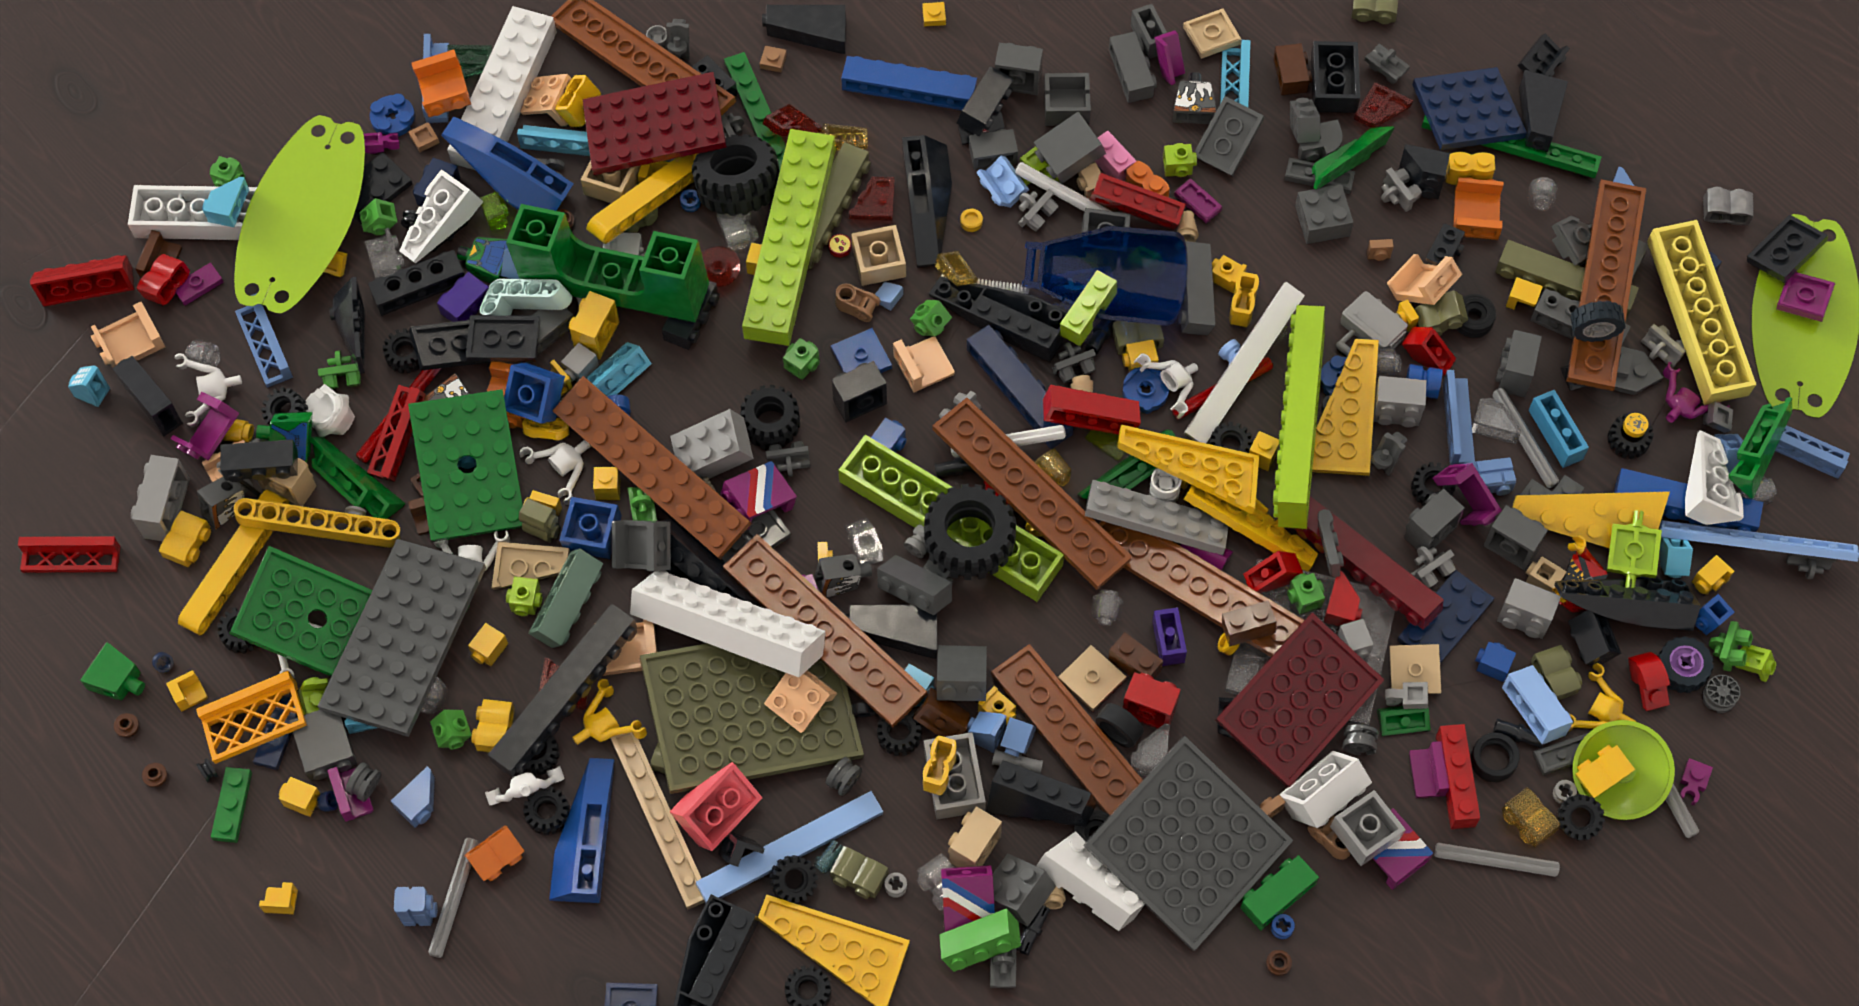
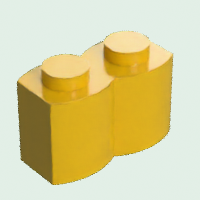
M575 75L569 81L565 93L556 104L555 110L570 127H582L586 124L582 99L600 96L601 92L586 75Z
M1465 152L1451 153L1445 176L1446 183L1456 185L1458 178L1465 177L1479 180L1492 179L1495 171V156L1489 153H1476L1473 155Z
M1240 272L1236 279L1229 320L1232 325L1248 327L1252 320L1259 286L1257 274Z
M181 510L160 546L159 552L162 557L189 567L192 562H196L200 554L199 547L210 537L211 529L207 520Z
M483 699L482 706L477 707L476 720L479 723L477 729H473L471 738L472 743H475L477 751L490 752L512 726L515 711L513 702Z
M938 735L933 741L930 759L923 770L924 791L940 796L945 792L949 782V772L954 767L956 761V740Z
M1610 745L1606 746L1597 753L1600 756L1593 762L1587 759L1577 766L1579 772L1575 776L1592 798H1596L1635 771V768L1618 745L1613 748Z

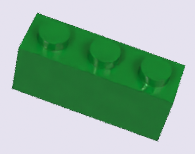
M1299 855L1293 860L1291 858L1285 860L1279 868L1281 870L1275 875L1270 873L1261 881V887L1256 891L1254 889L1249 890L1242 897L1243 902L1240 909L1260 931L1268 926L1277 915L1286 911L1317 884L1319 876Z

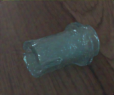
M831 840L821 856L815 858V867L823 873L831 871L833 863L837 860L843 849V846L840 844L835 852H833V849L838 844L835 840Z

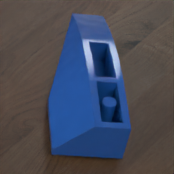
M456 117L452 118L441 135L508 204L518 210L521 204L557 211L574 184L517 147Z
M589 758L555 849L550 901L600 903L614 759Z

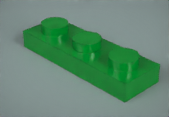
M226 767L211 833L212 840L238 842L252 776L250 769Z

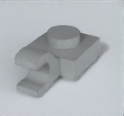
M1428 682L1403 683V689H1385L1386 704L1388 706H1395L1403 702L1404 709L1428 708Z

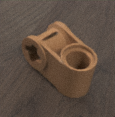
M851 284L839 285L836 289L835 300L838 310L855 316L861 321H871L875 307L879 306L881 302L880 298ZM843 296H848V297H850V299L845 300V299H842L841 297H843Z
M1334 815L1321 827L1315 828L1310 825L1307 827L1311 836L1334 858L1344 860L1351 855L1347 848L1342 849L1336 845L1341 840L1330 827L1335 817Z

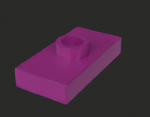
M1191 178L1174 192V196L1182 203H1185V206L1206 224L1222 211L1223 206Z
M210 262L190 274L183 285L177 288L175 294L183 305L186 306L224 281Z

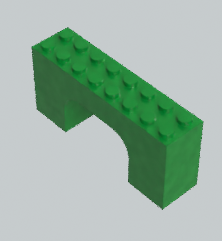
M521 204L506 241L519 279L558 280L572 297L581 299L586 298L589 291L615 300L616 306L696 322L709 286L699 241L696 239L653 231L645 256H639L586 244L573 235L564 212Z

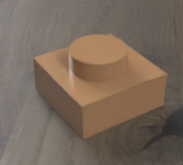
M765 46L760 61V69L781 73L787 51L785 49Z
M429 122L409 131L410 138L419 152L440 143Z
M1370 240L1367 248V258L1378 261L1391 258L1393 240Z
M1280 795L1274 799L1269 797L1260 804V809L1270 818H1273L1283 810L1285 801Z

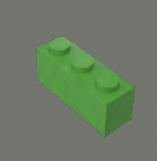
M1007 908L940 934L941 959L953 972L1021 946L1019 922Z

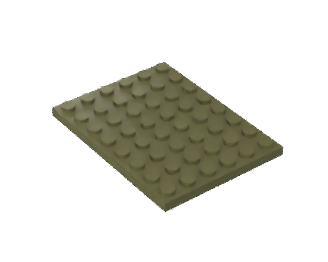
M708 643L640 655L641 667L670 794L693 790L731 762L749 780L834 764L844 757L855 760L861 759L864 756L855 717L852 714V705L847 686L820 659L808 670L837 692V695L832 701L825 702L806 730L800 733L764 704L785 675L783 671Z

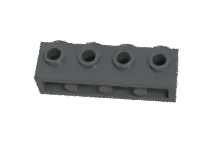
M1184 241L1175 253V262L1178 263L1176 282L1179 283L1177 302L1180 304L1178 323L1181 324L1182 333L1208 336L1215 327L1211 244Z
M1545 288L1530 321L1573 340L1570 316L1576 308H1579V301L1570 300L1561 296L1556 291H1550ZM1625 324L1622 344L1631 327Z

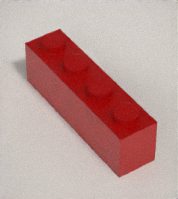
M1055 385L1049 386L1043 398L1044 421L1118 435L1121 425L1138 428L1141 423L1139 401Z
M1465 724L1440 726L1436 734V742H1442L1449 790L1445 797L1450 828H1475L1480 820V813Z

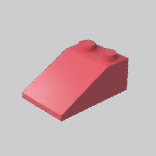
M731 762L687 793L670 813L699 847L713 851L763 797L738 767Z

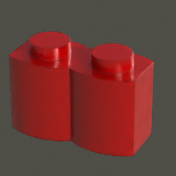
M162 254L153 262L150 271L139 280L137 290L143 298L164 306L173 298L177 288L187 280L190 270L184 261Z

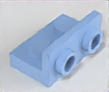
M1001 155L987 170L979 169L976 172L980 177V183L990 191L992 200L998 206L1011 208L1019 200V196L1029 190L1021 177L1015 173L1014 167L1006 156Z

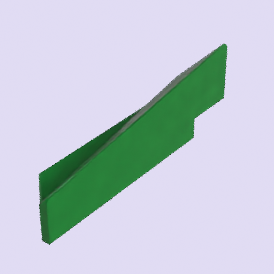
M1371 127L1358 140L1354 139L1315 162L1312 167V175H1315L1314 189L1321 188L1368 160L1372 152L1386 145L1395 127Z
M1787 397L1785 403L1773 407L1769 403L1761 407L1737 452V459L1740 461L1730 472L1729 479L1751 499L1754 498L1792 414L1791 397Z
M1165 429L1160 432L1161 434L1176 437L1172 430ZM1129 455L1096 481L1132 489L1152 475L1157 467ZM1091 484L1080 491L1078 496L1088 499Z
M310 437L309 443L314 445L315 458L311 459L312 467L353 506L366 507L372 517L388 519L406 504L324 437Z

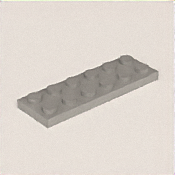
M1092 480L1085 516L1208 552L1224 554L1228 525L1214 519L1206 512L1155 498L1151 495L1134 492L1127 488L1110 485L1106 482Z

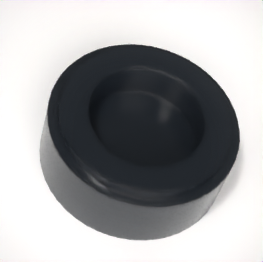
M866 702L856 703L851 706L854 717L864 718L876 714Z

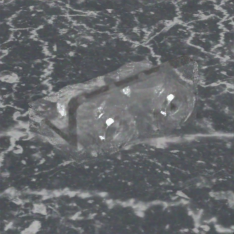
M389 228L384 229L386 236L365 241L375 278L388 276L405 266L402 253L397 254L396 248L400 247L396 234L391 236Z

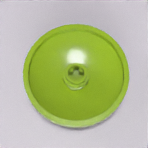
M1629 720L1607 722L1590 731L1580 742L1573 759V780L1579 795L1591 797L1575 776L1579 772L1577 766L1587 759L1591 762L1598 759L1600 756L1597 753L1606 746L1610 745L1613 748L1618 745L1635 768V771L1594 798L1595 801L1601 804L1600 807L1604 810L1603 816L1617 820H1633L1646 816L1656 810L1669 795L1675 776L1674 760L1663 738L1648 726Z

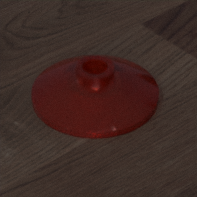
M714 246L702 252L709 281L717 283V287H724L737 279L741 270V263L738 255L733 250L724 246ZM716 269H722L720 272H715Z

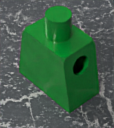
M107 642L80 679L87 690L117 700H123L128 692L139 696L145 688V683L138 680L141 674L138 667Z

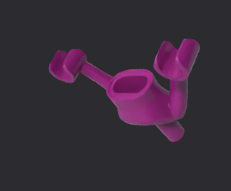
M1669 362L1663 370L1664 377L1669 379L1665 400L1672 409L1666 416L1667 421L1672 423L1679 415L1694 419L1708 412V405L1700 406L1695 410L1701 403V400L1690 389L1682 387L1674 395L1676 391V376L1681 369L1673 370L1670 367L1672 362Z

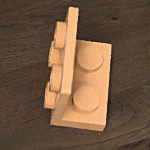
M568 74L535 77L531 83L528 95L523 101L520 113L522 115L548 113L560 126H567L568 123L559 115L555 107L560 97L565 93V89L572 78Z
M930 337L910 347H905L902 339L893 343V356L913 392H917L955 374L936 337Z
M809 670L800 677L785 673L764 704L802 733L825 702L832 701L837 692Z

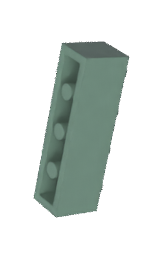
M582 549L571 551L528 634L551 648L564 645L570 637L569 630L571 626L578 621L581 615L579 611L582 605L591 596L590 589L601 576L600 569L603 563Z

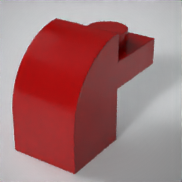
M1652 652L1628 657L1631 680L1640 687L1643 709L1649 711L1670 705L1667 691L1670 681L1661 659Z

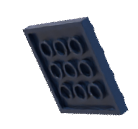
M1497 67L1414 78L1413 88L1440 150L1524 139L1527 134Z

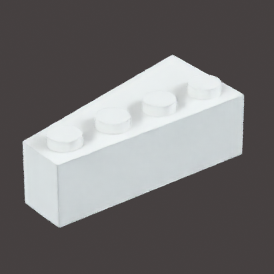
M1075 831L1047 851L1036 866L1047 872L1057 888L1063 887L1074 895L1073 899L1075 901L1087 904L1092 908V913L1120 931L1135 919L1145 903L1133 891H1130L1122 884L1120 879L1111 873L1083 846L1086 841Z

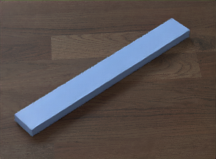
M1663 520L1660 523L1661 537L1856 562H1858L1859 557L1858 546L1855 544Z
M872 791L769 843L763 847L765 849L763 854L754 851L742 857L738 867L729 864L696 881V886L706 903L711 894L722 899L773 872L772 867L778 864L777 861L779 859L783 860L785 856L791 857L792 855L802 857L881 816L883 810Z

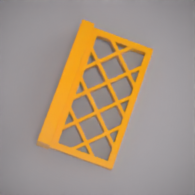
M288 671L196 709L198 717L202 720L212 761L215 764L307 726L297 692V682ZM291 693L292 697L287 705L278 703L282 696ZM270 704L264 715L256 712L260 705ZM276 707L284 709L279 720L270 718ZM290 712L297 714L298 721L291 724L284 723ZM246 713L247 715L241 725L233 722L236 715ZM253 716L261 719L256 730L247 727ZM267 721L276 724L272 732L262 733ZM220 722L224 723L219 734L211 731L210 726ZM230 726L238 728L233 739L224 737ZM244 731L253 734L248 742H238ZM221 741L230 743L226 751L217 753L216 749Z

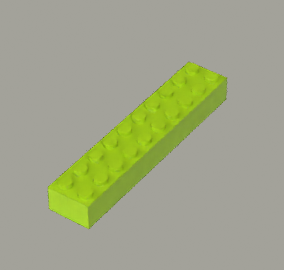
M790 129L742 324L744 339L790 346L836 151L835 136Z
M1297 305L1296 314H1291L1292 329L1289 334L1290 349L1287 353L1288 370L1285 373L1286 390L1283 393L1284 410L1281 413L1282 430H1280L1279 434L1280 450H1278L1277 454L1278 470H1276L1275 474L1276 490H1274L1273 517L1278 518V527L1307 529L1325 337V306Z
M864 435L838 470L840 483L914 528L917 525L924 526L925 514L928 513V507L931 502H936V497L941 492L946 495L948 488L952 487L867 435ZM966 517L952 523L947 529V534L959 545L975 547L988 541L993 534V530L983 520ZM1016 525V539L1012 556L1008 557V562L1004 567L998 566V572L993 574V576L1038 602L1063 567L1064 555Z

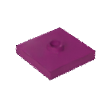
M1795 272L1785 282L1776 309L1822 322L1835 283Z

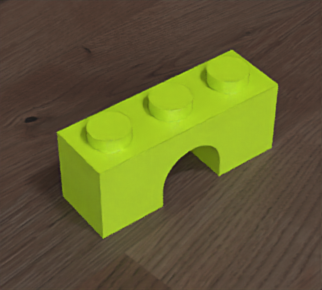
M1098 270L1095 272L1061 321L1060 332L1062 337L1078 346L1083 344L1093 329V321L1099 310L1105 311L1117 294V281Z

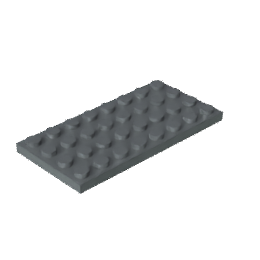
M397 539L318 704L319 710L409 737L485 572V564Z

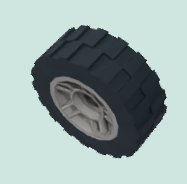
M1597 301L1576 308L1570 316L1573 336L1585 342L1612 339L1622 333L1626 327L1622 306L1611 301Z

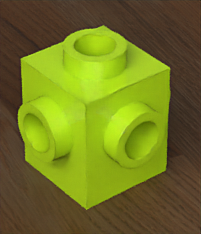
M1177 143L1164 146L1163 163L1165 177L1192 175L1193 166H1197L1196 152H1192L1191 144Z
M514 576L512 589H508L506 594V603H509L511 612L519 616L536 614L537 607H541L542 593H540L541 588L538 579Z

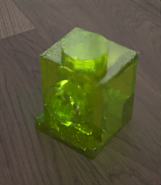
M497 192L480 197L483 201L481 204L490 230L505 228L508 225L506 216H509V212L503 198Z

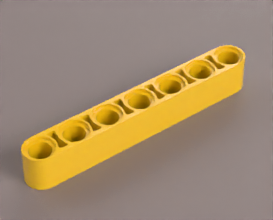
M693 155L673 159L594 215L588 222L586 230L604 244L612 241L694 182L692 174Z
M268 489L258 498V500L289 504L288 499ZM268 512L264 515V518L272 519L276 514ZM239 526L179 615L178 624L198 635H203L273 533V530Z
M249 498L239 499L234 505L235 518L242 526L387 548L393 547L396 540L400 539L398 523L389 519ZM243 509H250L252 511L247 516L239 514ZM268 512L276 514L272 519L264 518V515ZM291 516H297L300 518V520L296 523H291L288 521V519ZM314 520H322L324 522L321 526L316 527L312 525ZM340 523L348 525L344 530L335 528ZM362 527H370L372 529L367 534H363L359 530ZM388 530L396 533L393 537L383 535Z

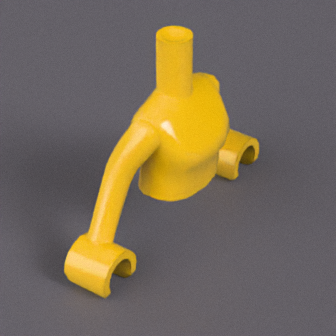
M1599 663L1594 664L1592 667L1599 674L1589 672L1588 674L1589 679L1597 681L1605 695L1601 692L1599 693L1588 713L1599 721H1580L1570 714L1573 723L1568 732L1572 731L1573 728L1594 729L1601 724L1616 720L1635 721L1622 713L1624 701L1611 690L1602 676L1605 670Z
M601 679L597 684L599 691L583 717L585 729L572 737L577 745L590 736L599 742H603L613 736L631 732L637 739H642L647 735L646 728L642 727L639 720L633 721L630 726L619 727L616 719L606 707L594 714L603 697H610L614 693L613 687L608 686L609 682L607 679Z

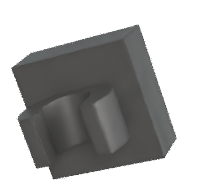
M1714 401L1708 405V413L1703 415V424H1707L1723 433L1729 432L1732 428L1733 409Z

